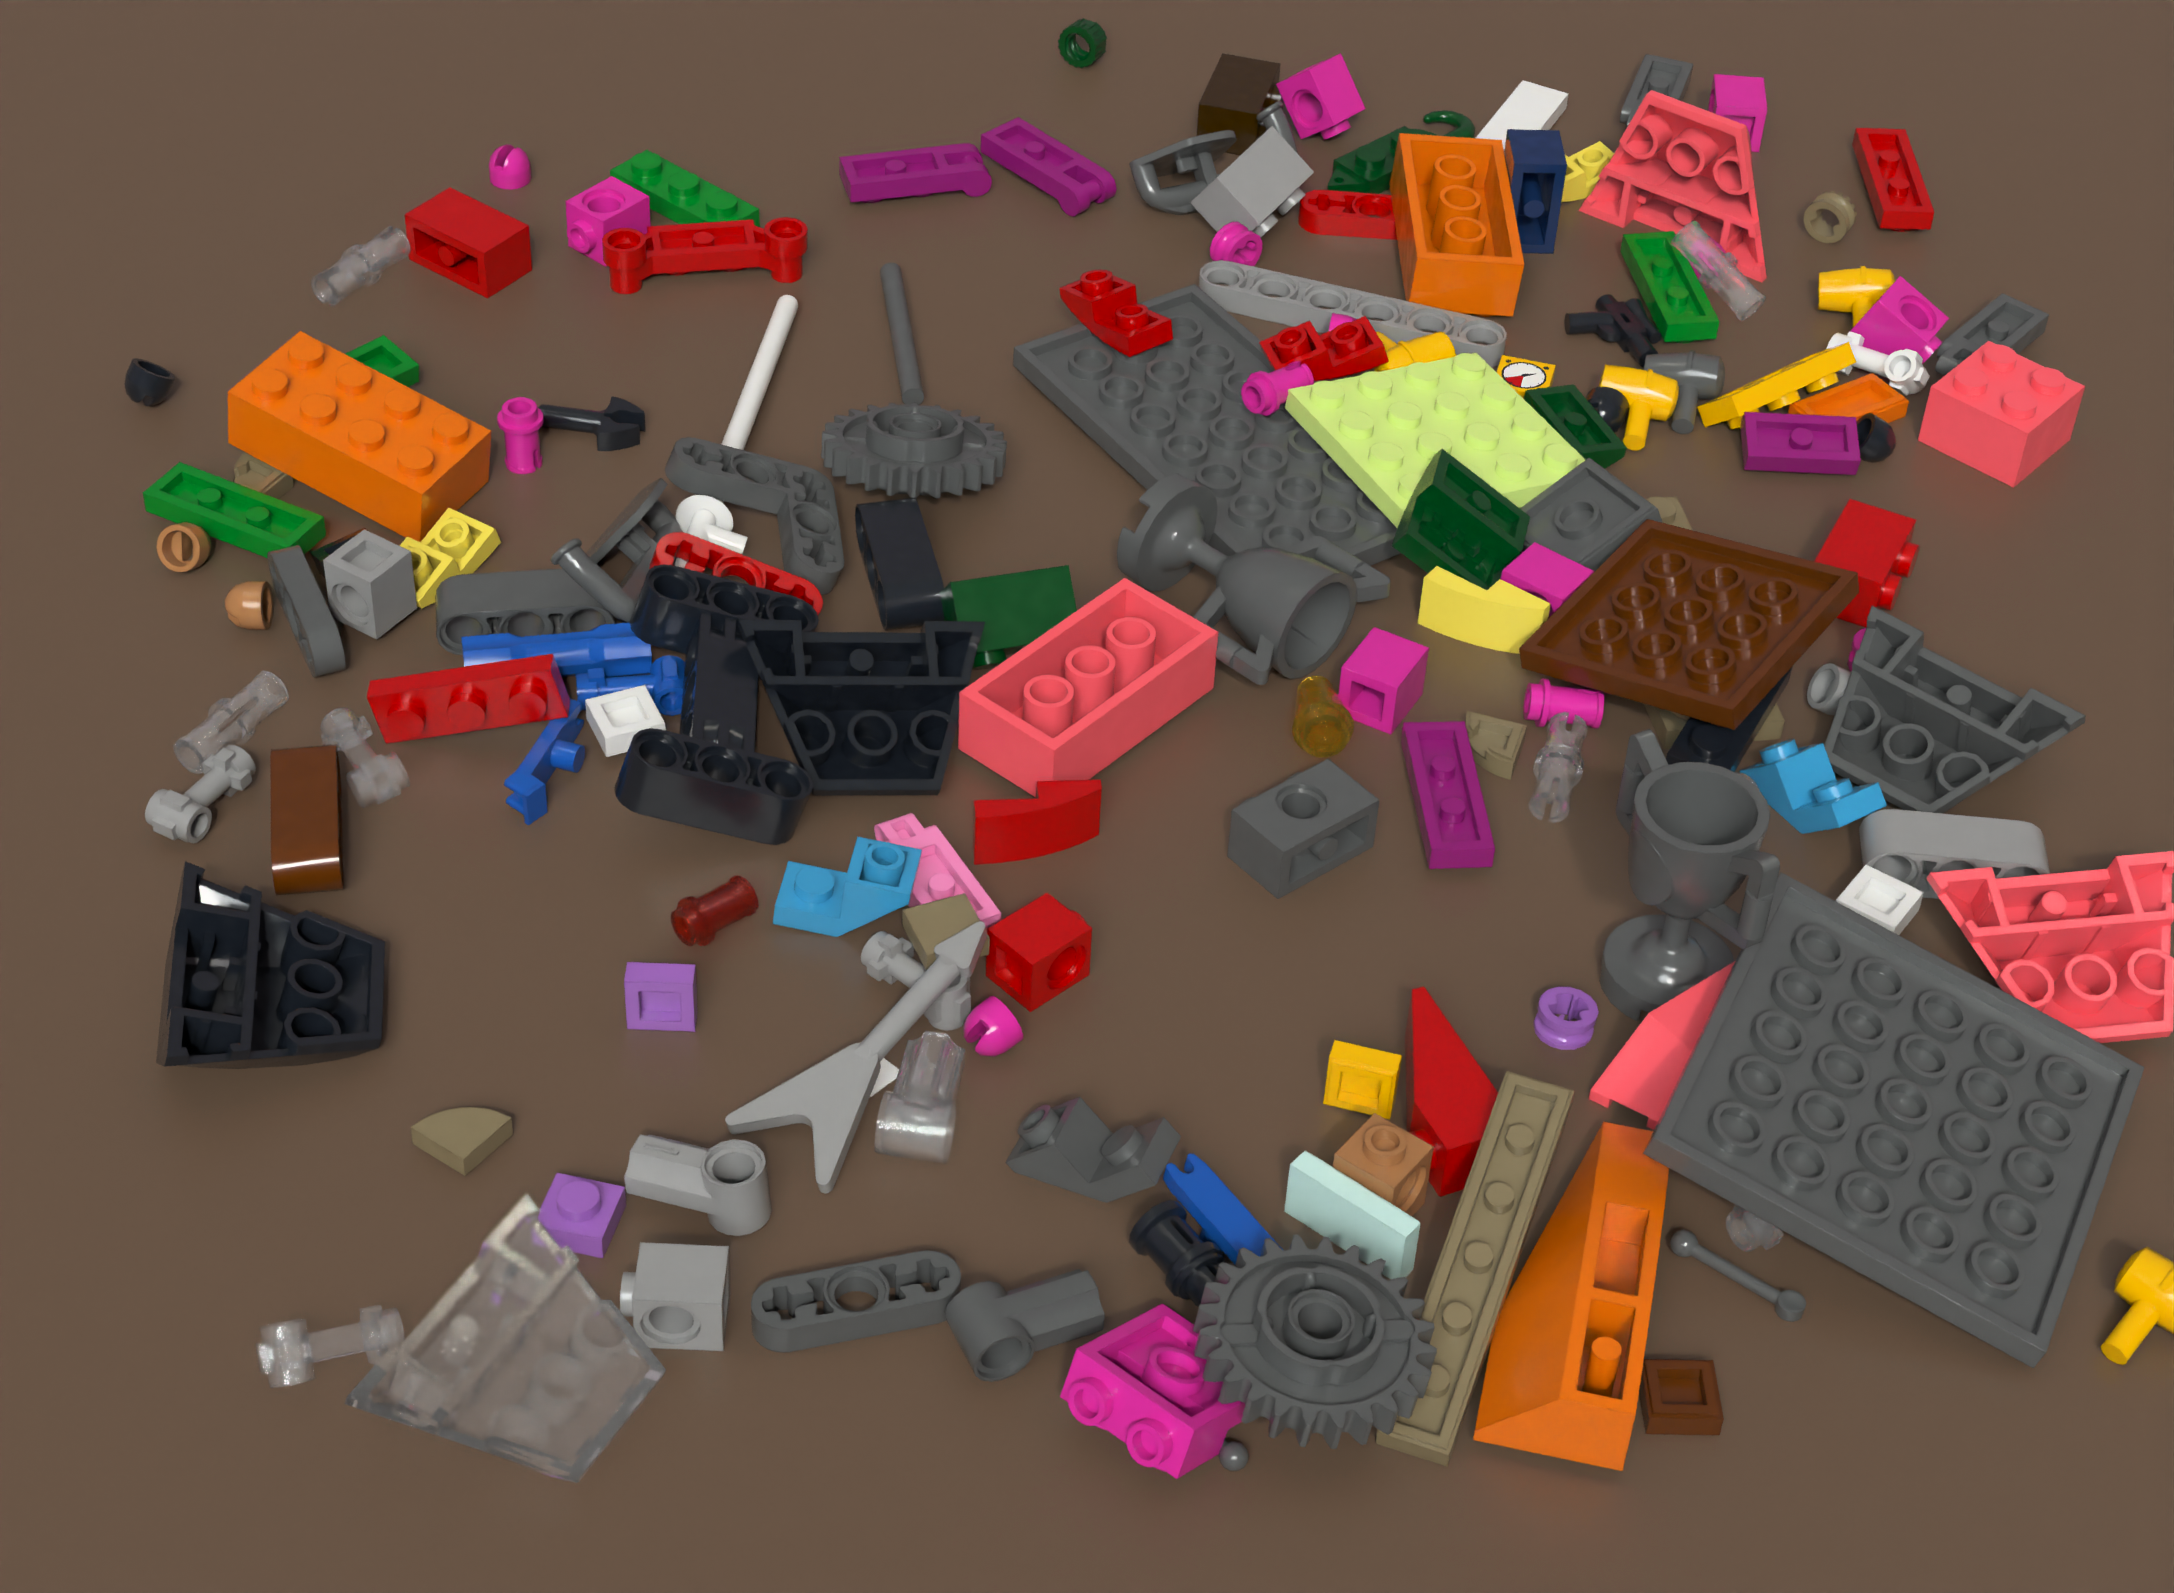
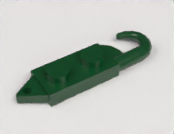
M1443 110L1428 113L1423 117V122L1426 124L1446 123L1456 128L1443 136L1474 138L1475 127L1471 119L1463 114ZM1403 126L1334 159L1333 173L1327 190L1380 194L1390 189L1389 184L1399 133L1438 135L1425 130L1409 129Z

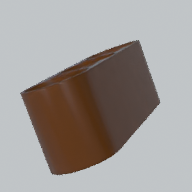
M337 744L271 749V862L276 896L344 890L342 790Z

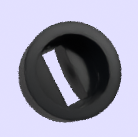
M134 358L125 376L126 394L136 403L143 400L145 406H155L163 402L167 397L176 377L170 371L155 363Z
M1610 387L1593 388L1587 393L1586 399L1593 408H1598V414L1613 432H1617L1623 425L1628 413V400L1616 389Z
M1872 413L1862 416L1857 421L1860 458L1871 463L1884 461L1893 453L1896 446V437L1892 427L1885 420Z

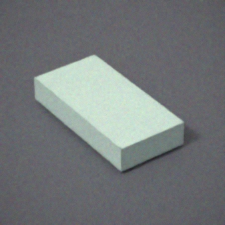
M1307 1151L1300 1154L1290 1164L1284 1212L1323 1237H1329L1331 1242L1345 1251L1353 1245L1358 1246L1359 1260L1367 1265L1382 1258L1386 1261L1382 1274L1389 1279L1407 1277L1413 1271L1421 1224L1417 1219Z

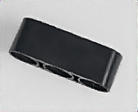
M916 498L856 504L855 525L858 546L883 629L894 630L923 626L924 621H945L940 591L944 589V585Z

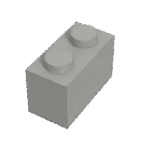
M1271 126L1190 203L1216 232L1230 222H1239L1246 226L1248 231H1252L1262 237L1279 221L1272 214L1274 210L1277 209L1283 216L1306 195L1299 186L1314 171L1278 131Z

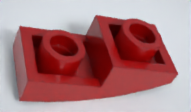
M1108 270L1087 271L1080 276V280L1059 288L1060 298L1079 321L1104 343L1128 357L1173 340L1171 319L1149 310L1145 305L1138 304L1136 285L1112 275V272Z
M1366 316L1352 322L1342 323L1333 330L1318 335L1309 320L1298 326L1285 328L1277 335L1259 342L1261 350L1273 371L1288 366L1289 363L1301 361L1300 366L1305 363L1309 367L1314 381L1352 375L1389 362L1384 344Z
M1101 779L1037 781L1035 799L974 800V865L1005 863L1041 857L1066 850L1098 836L1102 793Z

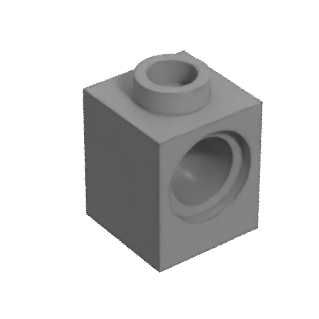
M364 529L323 560L329 610L333 619L377 640L417 609L411 551Z
M640 1242L636 1272H623L620 1290L621 1317H633L635 1347L724 1351L731 1295L729 1246Z

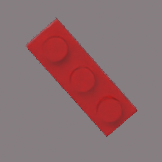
M1856 128L1852 146L1879 228L1897 232H1906L1911 229L1931 230L1935 212L1906 129Z
M553 654L371 680L367 692V700L386 744L567 718L570 708V698Z

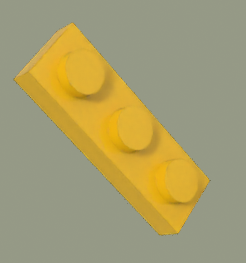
M1849 342L1808 355L1708 401L1697 408L1705 427L1727 421L1730 430L1740 427L1744 412H1760L1758 408L1766 404L1769 411H1773L1800 400L1798 389L1806 387L1807 392L1811 393L1837 383L1839 379L1836 372L1856 363Z

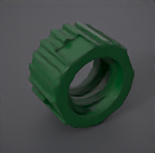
M1085 18L1079 19L1065 28L1059 36L1060 39H1058L1060 54L1064 57L1065 61L1067 60L1068 64H1072L1076 68L1088 67L1106 52L1107 37L1105 31L1097 22ZM1076 34L1084 38L1088 43L1089 52L1083 50L1078 45Z

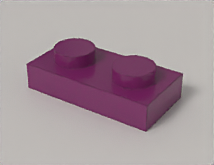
M1744 412L1740 425L1744 470L1856 475L1861 462L1856 417Z

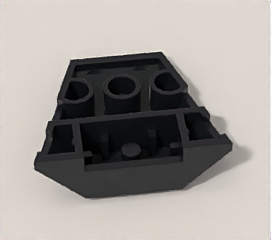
M738 620V629L797 762L812 779V796L939 794L958 726L959 692L969 685L974 659L985 622L924 621L920 633L802 632L801 620Z
M185 861L165 964L156 1057L157 1064L164 1067L187 1066L219 1069L301 1066L354 1057L379 1048L382 1040L385 941L308 910L294 916L262 903V892L245 885L240 894L203 879L205 869Z

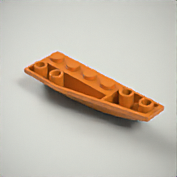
M1608 1122L1602 1123L1505 1299L1491 1340L1473 1440L1623 1471L1636 1416L1669 1174L1668 1167L1643 1154L1654 1131Z

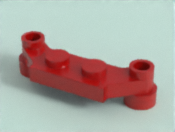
M791 217L773 219L765 225V228L755 226L753 219L647 226L646 234L632 228H618L607 232L602 238L603 261L609 266L610 287L619 294L638 292L642 288V280L652 274L684 275L689 272L709 270L735 272L743 268L753 267L771 270V277L777 282L793 283L800 280L803 276V254L808 249V229L803 221Z

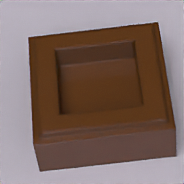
M1644 1359L1639 1396L1645 1434L1720 1435L1724 1418L1713 1360Z

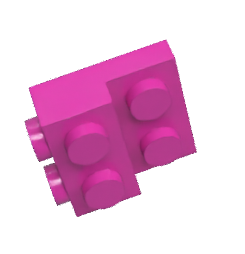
M1162 1303L1076 1348L1060 1398L1068 1403L1072 1415L1080 1423L1087 1426L1095 1425L1100 1429L1107 1430L1126 1443L1131 1457L1138 1464L1144 1467H1155L1178 1479L1219 1454L1228 1430L1242 1422L1245 1404L1241 1401L1221 1404L1218 1401L1223 1382L1204 1381L1202 1376L1207 1359L1194 1355L1198 1333L1193 1331L1194 1324Z

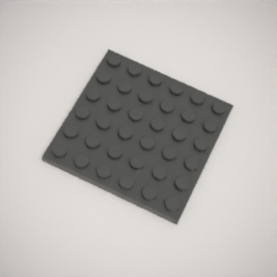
M1780 872L1763 940L1748 948H1741L1643 1154L2034 1368L2047 1352L2145 1067Z

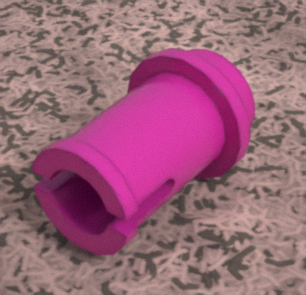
M1295 361L1270 373L1264 371L1252 373L1241 389L1242 400L1246 408L1252 413H1259L1265 416L1275 413L1279 409L1280 404L1286 402L1288 389L1314 384L1311 370L1305 363L1300 366L1301 361Z
M525 397L507 400L497 416V424L504 431L505 465L509 471L516 474L533 473L536 471L535 466L540 468L543 462L540 453L539 429L543 425L544 415L533 400Z
M1542 678L1539 684L1529 683L1527 685L1523 706L1524 719L1534 720L1536 727H1544L1546 722L1590 726L1597 729L1600 727L1603 718L1604 694H1602V691L1595 689L1552 686L1549 679Z

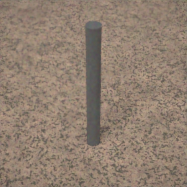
M887 263L881 267L880 276L902 401L904 404L917 403L920 405L924 400V392L900 266L896 263Z

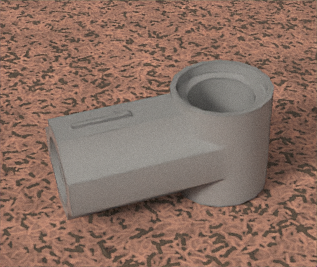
M640 1134L630 1150L629 1163L624 1175L625 1188L628 1194L707 1213L709 1223L717 1231L726 1235L742 1236L751 1234L761 1229L770 1218L772 1208L764 1152L756 1144L746 1140L733 1139L720 1142L709 1149L651 1134L648 1136Z

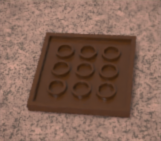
M1646 519L1519 648L1521 666L1523 669L1551 676L1555 679H1561L1735 730L1859 593L1858 573Z

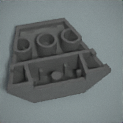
M1871 606L1867 618V628L1860 648L1856 651L1852 663V672L1844 696L1840 698L1824 747L1832 769L1838 775L1850 778L1851 782L1859 786L1879 782L1884 799L1903 810L1944 814L1976 791L2084 724L2086 715L2033 688H2030L2022 698L1923 647V631Z

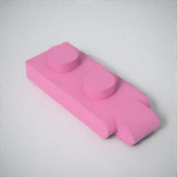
M913 813L875 825L874 832L877 841L922 850L908 904L910 908L965 893L978 918L985 923L986 930L1001 921L1000 910L936 825L923 828Z

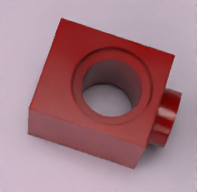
M1049 893L1043 894L987 928V934L990 937L989 955H986V977L1029 1012L1037 1009L1090 974L1092 927L1087 924L1079 913L1069 910Z

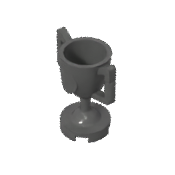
M1179 473L1171 474L1159 480L1140 497L1139 502L1149 507L1139 523L1135 533L1123 527L1119 536L1117 561L1120 571L1147 590L1152 592L1162 591L1175 585L1195 565L1200 566L1215 576V591L1193 617L1216 630L1213 627L1225 615L1232 629L1254 653L1218 631L1216 659L1258 685H1264L1268 682L1271 667L1290 679L1302 678L1315 671L1339 645L1350 625L1356 603L1384 599L1390 594L1391 580L1388 576L1321 536H1313L1282 549L1258 547L1243 550L1232 556H1226L1209 545L1218 513L1217 500L1212 490L1194 480H1188Z
M1651 729L1635 733L1629 737L1616 805V816L1629 835L1628 874L1634 895L1644 904L1655 905L1666 915L1636 917L1617 926L1606 939L1599 980L1601 988L1610 1003L1635 1021L1640 1019L1641 1010L1646 1012L1653 1011L1734 962L1732 952L1723 939L1708 927L1691 919H1699L1742 949L1758 944L1763 940L1780 870V862L1777 856L1759 851L1770 819L1767 800L1759 789L1742 775L1721 766L1702 762H1679L1668 765L1657 738ZM1748 875L1749 878L1741 912L1738 914L1724 903L1740 888Z

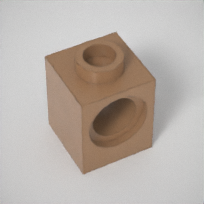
M1374 1113L1334 1154L1333 1167L1410 1216H1413L1425 1203L1434 1146Z

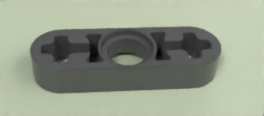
M295 545L269 551L267 553L268 566L275 593L312 676L318 677L345 670V655L338 628L301 547Z
M925 1250L771 1279L760 1285L752 1296V1333L756 1341L764 1348L785 1353L938 1324L946 1321L945 1312L947 1305L961 1291V1272L957 1263L948 1255L937 1251ZM920 1283H930L931 1288L935 1292H925V1288ZM890 1288H895V1301H890ZM852 1291L868 1293L876 1300L873 1306L862 1311L844 1309L836 1301L843 1294ZM823 1301L824 1314L817 1315V1303L814 1302ZM788 1310L792 1319L781 1320L779 1313L776 1311Z

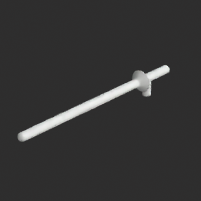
M783 295L777 301L721 445L744 450L798 310V302L792 295ZM694 495L684 499L678 505L676 520L684 533L743 554L748 537L732 532L733 517L729 509L723 504L724 501L706 495ZM676 558L674 566L684 568L687 561Z

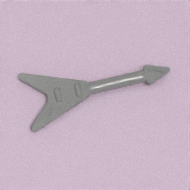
M982 921L976 922L934 947L935 962L862 1042L847 1046L728 1114L725 1121L731 1134H741L796 1123L809 1125L813 1129L816 1182L821 1193L831 1192L880 1073V1061L958 975L963 978L971 977L987 938L985 923Z

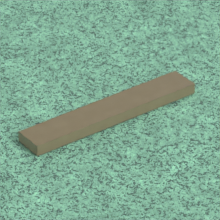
M1506 1071L1424 1299L1425 1305L1420 1320L1434 1323L1435 1328L1430 1345L1437 1348L1431 1368L1432 1374L1423 1398H1417L1413 1414L1409 1419L1397 1416L1392 1433L1387 1435L1377 1429L1376 1444L1448 1467L1573 1104L1574 1090Z

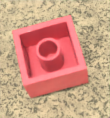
M1987 341L1931 386L1918 441L2014 488L2070 441L2085 386L2065 377L2062 372L2056 369L2044 367L2018 355L2008 346Z

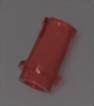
M735 875L728 882L698 898L693 896L682 898L678 902L677 909L671 913L673 930L677 937L687 946L695 944L707 946L714 941L715 934L718 931L746 916L755 914V910L759 907L758 898L751 884L742 876Z

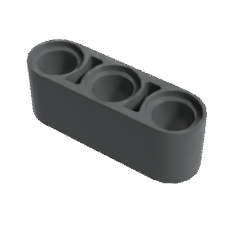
M564 569L461 574L451 576L442 581L436 590V637L439 644L446 651L456 655H463L461 637L511 633L524 637L589 631L600 625L615 624V617L578 585Z

